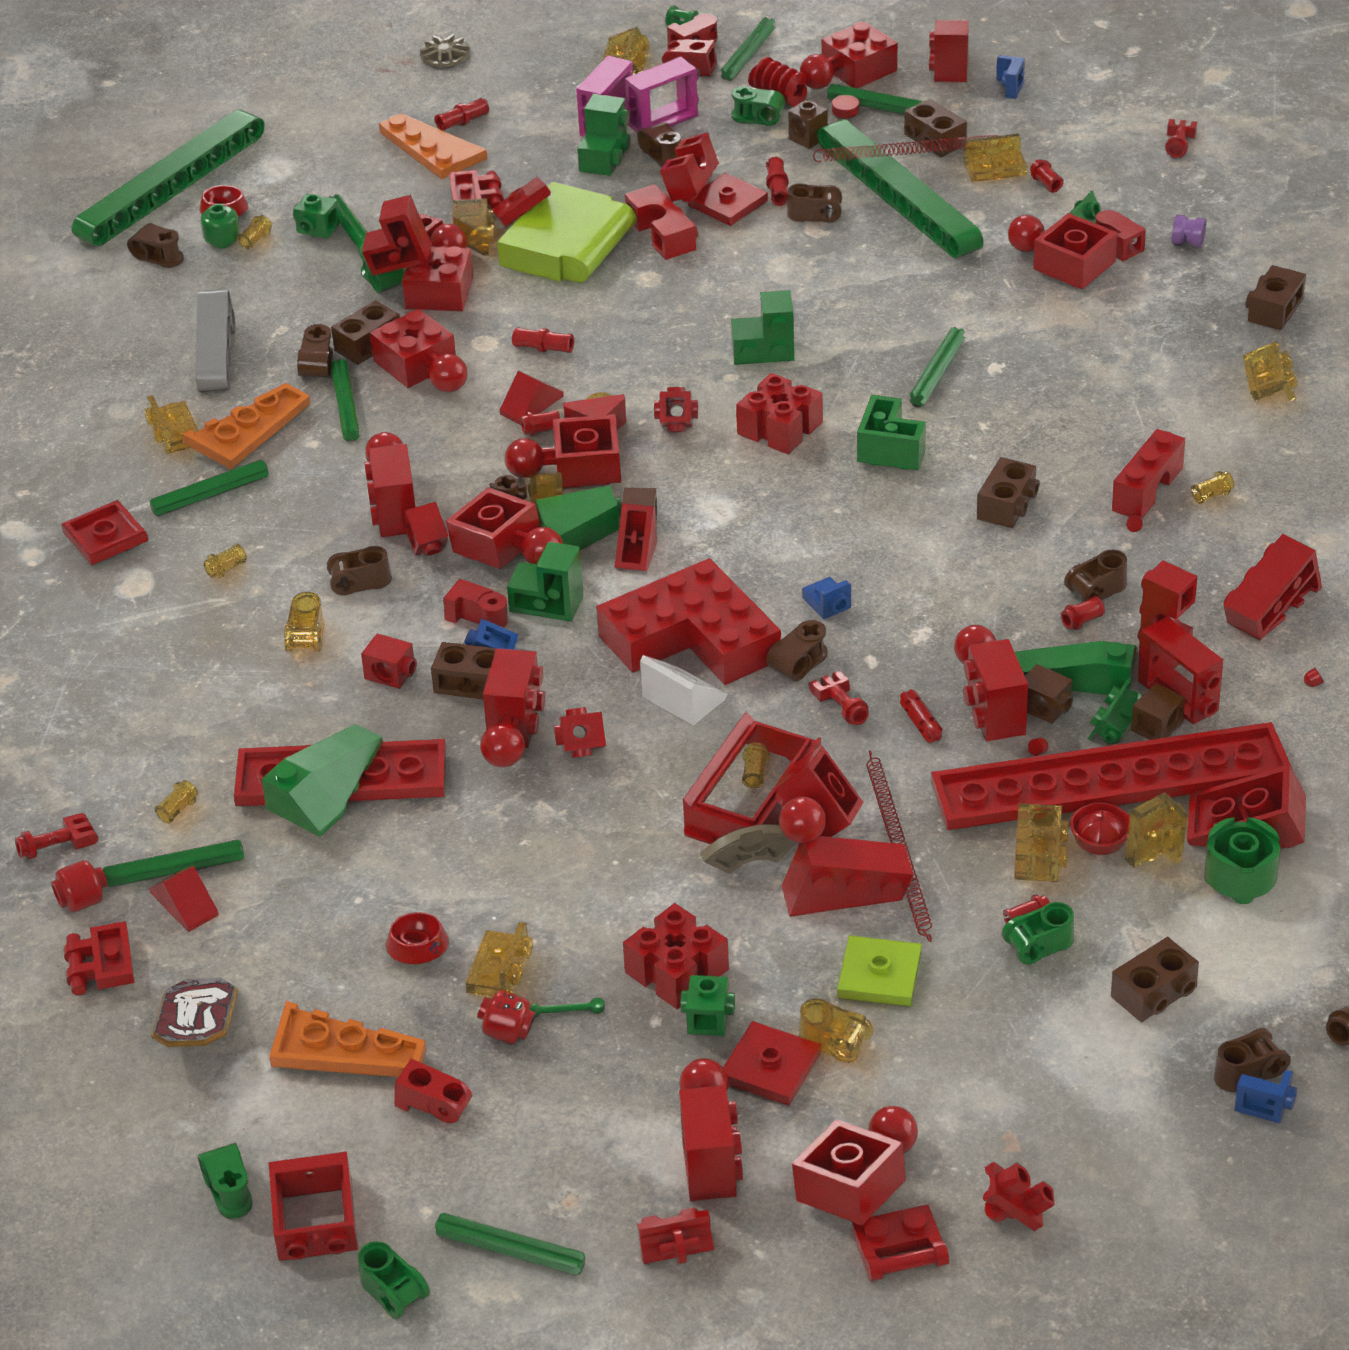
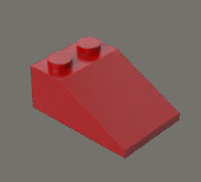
M1287 765L1190 794L1187 842L1189 845L1207 847L1208 835L1212 827L1224 819L1234 817L1235 822H1247V817L1269 824L1279 836L1281 849L1305 843L1306 794L1291 766Z

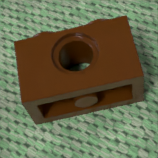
M1272 265L1265 275L1260 276L1256 289L1248 293L1245 307L1249 309L1248 321L1282 330L1304 298L1306 274Z

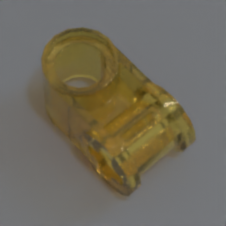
M301 592L293 597L288 622H286L284 630V644L287 652H292L294 648L313 649L314 652L321 651L324 618L321 600L317 594Z
M819 998L805 1001L800 1008L799 1037L820 1043L821 1052L834 1056L842 1062L853 1063L856 1061L860 1054V1046L873 1035L874 1027L865 1016L833 1005L826 1000Z

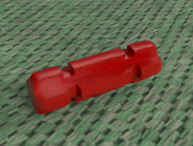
M912 689L908 692L903 691L900 695V704L908 712L907 715L916 728L922 732L921 735L928 743H933L935 740L939 741L942 738L941 733L943 729L925 703L920 700L921 698L918 693Z

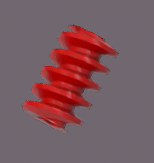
M769 56L761 59L749 74L748 83L751 87L778 91L784 96L786 104L792 107L799 105L806 98V75L777 60L774 61Z

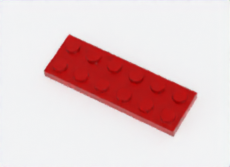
M445 739L382 742L369 769L364 770L356 793H352L348 801L445 797ZM311 745L239 748L234 787L235 806L266 805L261 779L283 759Z

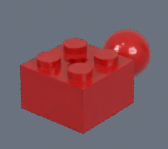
M865 21L857 22L848 28L836 31L832 35L821 39V54H812L806 57L800 65L799 72L806 75V86L812 89L826 87L834 76L853 88H860L898 71V42Z
M1067 213L1046 231L1042 222L1032 215L1018 216L1011 222L1008 228V240L1016 250L1021 252L1034 251V270L1082 290L1116 262L1117 232L1070 213Z
M443 224L437 227L431 235L428 262L406 267L402 278L405 309L460 312L464 310L474 278L471 248H467V237L460 227L454 224Z
M422 310L411 311L370 332L373 361L405 387L410 388L430 378L431 383L436 389L450 393L459 390L465 384L468 370L465 362L456 355L454 335Z
M615 414L553 419L555 447L541 448L537 442L522 438L513 441L505 451L504 461L506 468L512 475L518 478H531L537 475L543 466L557 465L558 488L621 483L620 453Z
M380 432L373 435L367 442L365 447L367 462H364L366 480L369 481L367 482L372 525H379L382 538L407 534L402 519L405 510L415 508L416 505L407 444H403L402 440L393 433Z
M489 487L446 520L454 553L500 570L521 552L528 563L537 565L548 542L563 544L562 538L555 530L540 526L535 503Z
M982 625L966 626L957 634L954 640V652L957 659L964 664L968 685L963 687V695L966 705L972 706L975 728H981L986 742L1026 735L1028 682L1010 640L997 641L992 631Z
M496 648L483 691L486 731L483 733L480 741L482 756L489 764L495 767L505 768L518 762L523 755L524 748H529L532 734L537 735L538 712L544 711L546 695L545 691H540L543 681V666H538L537 651Z
M823 746L818 747L788 767L774 788L777 792V800L783 807L779 815L780 828L789 840L801 844L812 842L819 836L832 837L851 825L863 804V800Z
M707 1058L696 1059L690 1062L681 1072L679 1079L682 1144L689 1201L737 1197L736 1181L743 1180L741 1156L735 1157V1155H742L740 1131H737V1126H732L733 1124H738L736 1101H728L729 1080L724 1068L718 1062Z
M886 1106L875 1112L870 1119L868 1130L836 1119L792 1162L796 1201L863 1225L906 1181L903 1154L914 1146L918 1137V1125L914 1116L903 1107Z

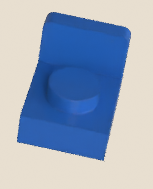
M1004 55L997 57V81H1001L1002 86H1006V98L1016 99L1024 84L1025 58Z
M829 576L803 587L802 598L824 620L851 608V584L847 580L836 583Z
M482 619L476 630L470 628L463 644L514 650L519 634Z
M1285 1070L1280 1084L1241 1074L1237 1084L1234 1111L1280 1123L1285 1109L1292 1110L1295 1103L1297 1087L1291 1086L1293 1071Z

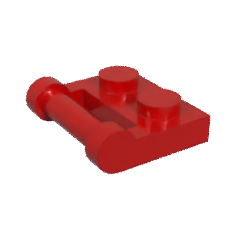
M929 1204L871 1216L863 1225L852 1222V1233L870 1282L883 1279L885 1274L935 1264L936 1267L949 1265L947 1246L942 1241Z

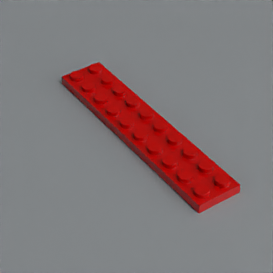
M1268 722L931 772V783L946 830H954L1075 812L1080 807L1090 803L1104 802L1122 805L1190 795L1203 789L1287 765L1291 766L1273 723Z

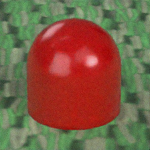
M1136 514L1129 516L1126 522L1127 529L1131 532H1138L1143 525L1142 518Z
M1316 667L1304 675V683L1307 686L1316 687L1324 682Z
M1042 737L1032 739L1028 743V750L1034 756L1042 755L1048 750V742Z

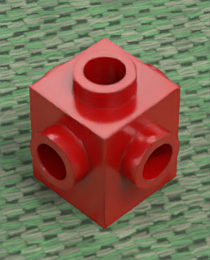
M668 387L667 391H659L660 400L654 401V418L660 419L661 427H667V432H685L686 427H693V419H698V400H692L691 391H685V387ZM679 406L683 409V413L681 416H673L671 414L672 409Z
M586 707L567 709L566 716L559 718L560 725H554L556 746L563 745V753L571 752L572 758L591 756L592 749L606 746L602 711L587 713ZM575 727L583 728L585 732L583 738L575 737L573 733Z

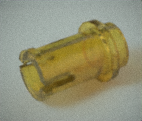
M264 215L255 216L251 220V224L241 234L237 235L239 244L245 249H251L259 239L271 233V221Z
M1217 471L1214 477L1192 485L1191 490H1193L1192 495L1198 504H1202L1220 494H1230L1235 484L1229 472Z
M235 544L217 555H208L207 560L203 564L206 573L211 578H222L226 571L246 563L247 556L244 549L239 544Z
M751 743L742 753V758L745 762L742 783L749 788H759L764 784L765 765L770 760V753L765 745Z
M187 780L176 782L173 785V791L160 804L155 806L156 815L163 822L172 823L174 818L187 805H193L196 802L198 790Z

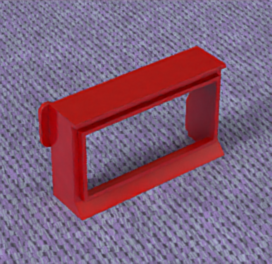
M745 711L683 798L684 835L707 844H712L721 837L746 827L766 824L779 825V815L783 807L777 800V792L774 788L753 818L704 802L745 744L787 757L789 761H792L788 766L790 767L820 747L821 738L818 737L814 740L757 722Z

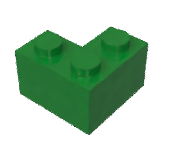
M593 94L584 108L586 133L577 147L579 172L611 176L616 166L621 164L624 151L630 147L631 136L627 133L629 110L625 108V98Z
M791 291L760 292L761 317L731 319L734 365L795 361L794 311Z
M871 394L857 430V462L919 471L926 449V422L903 419L902 398Z
M548 542L537 565L519 562L507 585L509 612L572 622L584 597L580 546Z

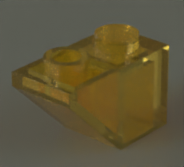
M487 199L453 200V224L464 231L467 237V247L483 256L489 255V244L494 243V210H488Z

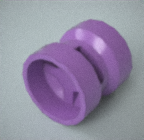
M1177 214L1172 229V244L1181 245L1187 242L1193 247L1201 248L1206 232V218L1197 217L1194 220H1188L1185 215Z

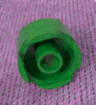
M1234 817L1224 819L1215 824L1210 830L1207 840L1204 869L1205 882L1217 892L1231 897L1239 904H1249L1254 898L1268 893L1277 882L1281 852L1279 836L1275 829L1259 819L1247 817V822H1235Z

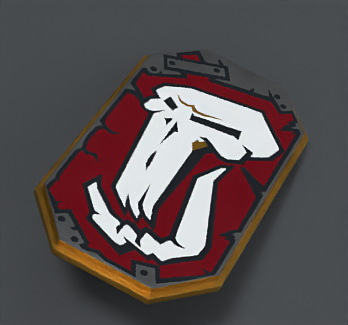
M222 978L185 979L167 988L162 997L151 1038L166 1047L206 1046L226 1036L238 988Z

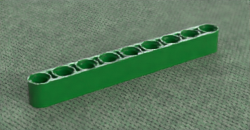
M240 109L233 111L80 213L72 223L73 235L94 246L100 247L259 140L264 133V120Z
M846 119L823 126L817 130L818 142L824 150L877 145ZM838 149L835 150L838 163L954 259L983 247L982 233L974 223L890 155L886 156L884 152L883 157L875 155L872 158L870 153L869 158L867 156L862 158L861 156L858 159L856 155L855 159L851 157L850 160L848 158L844 160L842 157L840 161L838 159Z

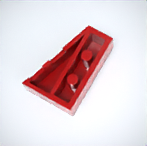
M1282 533L1275 543L1268 545L1263 557L1256 566L1248 569L1244 580L1236 590L1230 591L1226 596L1223 606L1227 623L1258 640L1264 638L1285 620L1286 615L1283 613L1291 606L1298 609L1304 604L1303 596L1309 591L1317 593L1322 589L1316 550Z
M819 836L812 842L799 843L781 887L789 917L901 901L914 874L905 844Z

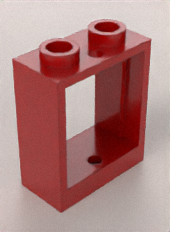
M1167 616L1141 630L1138 682L1148 690L1157 683L1185 697L1184 718L1193 725L1206 717L1214 715L1219 710L1223 659ZM1173 659L1194 675L1193 683L1173 669Z
M347 1151L268 1162L273 1232L278 1261L300 1260L306 1257L341 1254L358 1250L352 1181ZM341 1190L344 1222L286 1230L284 1198Z

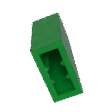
M610 485L535 500L540 526L555 530L562 538L563 544L580 546V550L619 530L618 516H621L622 503L620 497H614Z

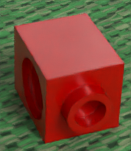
M436 501L405 510L402 522L414 555L424 553L425 556H431L441 552L449 536Z
M377 633L361 653L364 679L400 689L408 677H412L415 673L417 660L414 658L413 644Z

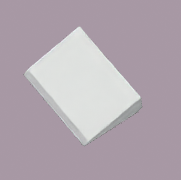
M644 655L640 660L642 697L693 726L725 701L728 695L676 665Z

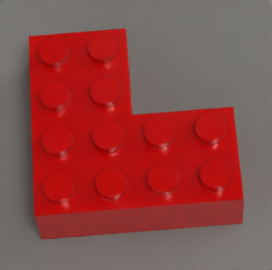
M711 558L596 606L598 636L632 673L641 669L640 660L643 655L661 661L690 648L724 685H727L768 667L766 662L768 652L775 642L781 640V630Z

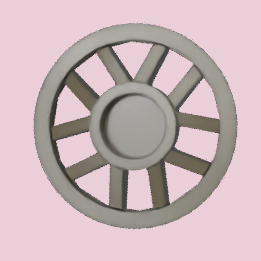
M454 34L442 38L435 35L433 40H425L424 45L420 49L421 60L434 67L455 66L464 62L470 55V46L464 41V38H455Z

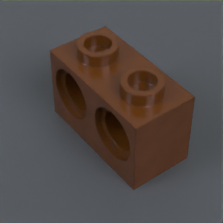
M929 98L904 111V134L918 142H924L925 140L933 141L934 139H956L957 137L965 138L967 137V121ZM950 148L948 151H946L945 149L944 151H941L940 149L939 152H937L935 149L934 153L940 157H943L955 151V149H953L952 151L950 150Z
M375 300L331 326L334 351L357 365L361 364L373 356L370 332L400 318V314Z
M1000 457L977 494V519L1013 528L1019 517L1025 516L1030 499L1035 498L1038 494L1040 481L1036 479V466Z
M442 642L431 666L434 693L483 700V691L496 648Z
M1167 936L1112 971L1111 998L1142 1023L1154 1014H1161L1168 1005L1181 997L1189 996L1195 990L1198 983L1199 961Z

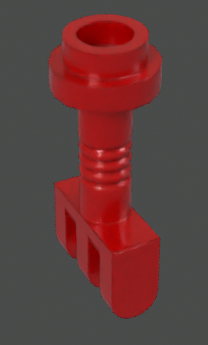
M1169 119L1167 136L1171 137H1169L1165 145L1168 155L1173 158H1180L1187 153L1188 142L1185 137L1195 138L1197 121H1192L1190 126L1186 125V120H1180L1178 125L1175 119Z
M841 671L832 673L833 680L826 675L820 678L821 684L817 680L808 683L811 693L820 702L833 698L842 707V718L848 724L861 725L868 719L869 708L867 703L861 698H851L846 693L850 691L849 679Z
M84 813L64 817L63 828L36 836H32L30 831L21 832L20 836L15 838V846L20 858L27 857V859H33L37 856L36 850L71 841L75 850L94 845L99 838Z

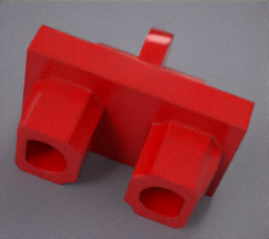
M995 1162L985 1166V1173L989 1175L990 1179L989 1188L983 1194V1200L986 1201L984 1208L986 1216L994 1222L1003 1221L1007 1217L1010 1219L1016 1218L1033 1231L1043 1227L1042 1213L1055 1205L1053 1188L1044 1181L1030 1188V1175L1026 1168L1019 1163H1015L1006 1169H1003Z
M693 1207L683 1209L677 1216L662 1219L654 1215L642 1218L641 1223L637 1224L643 1264L676 1258L677 1263L682 1264L687 1263V1255L714 1250L708 1210L698 1211L697 1208Z

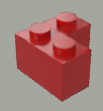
M969 20L935 21V31H930L929 71H934V82H967Z
M407 195L383 201L379 217L382 229L367 232L362 248V254L372 276L427 263L431 241L412 196Z

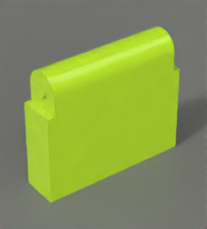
M551 182L547 186L551 191V195L520 216L497 241L499 266L559 282L566 279L582 283L589 278L634 226L636 214L629 205L613 201L612 196Z

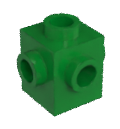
M306 193L293 209V219L296 223L297 233L328 239L340 224L337 199Z
M690 975L689 989L682 990L681 1013H686L687 1034L725 1036L727 1015H734L735 993H730L728 990V977Z

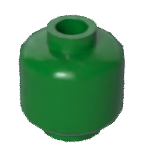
M214 204L201 215L202 234L208 244L221 249L231 246L238 239L240 228L238 215L234 209L223 204Z

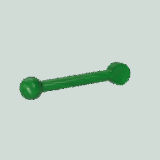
M593 998L589 1003L539 1006L536 1003L531 1004V1011L535 1012V1017L542 1013L590 1010L592 1013L599 1014L605 1008L604 1000L601 998Z

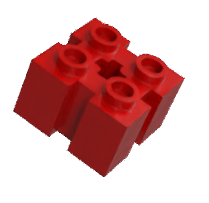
M770 373L757 385V391L749 392L736 404L737 434L756 442L762 438L768 440V447L789 455L802 443V433L810 435L823 423V393L805 385L792 387V380Z
M674 903L654 918V928L643 926L623 941L625 973L644 987L654 983L656 985V995L678 1010L681 1007L682 990L689 989L690 975L720 977L729 970L728 939L707 924L696 927V917Z

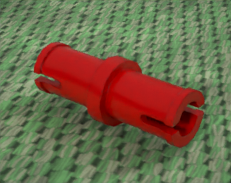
M482 97L467 104L459 103L454 106V109L435 115L436 127L439 130L445 131L459 124L461 126L470 123V120L487 115L489 113V105Z
M775 156L769 158V162L766 161L768 173L766 185L770 189L772 203L777 206H783L788 201L787 186L789 179L784 172L783 160Z
M516 327L512 333V344L515 347L537 348L539 352L553 350L572 353L575 338L573 334L550 332L547 328H540L538 331Z

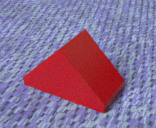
M518 370L500 407V415L521 425V416H525L526 412H531V414L541 413L564 397V393L554 386Z
M624 394L563 403L564 418L615 414L617 430L627 422Z
M622 503L614 568L647 571L657 544L655 507Z
M194 866L181 870L149 888L150 894L188 932L219 916L218 910Z

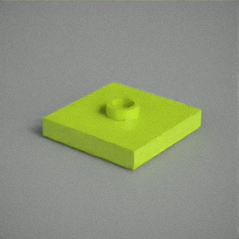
M849 935L837 987V998L911 1007L922 954V943Z

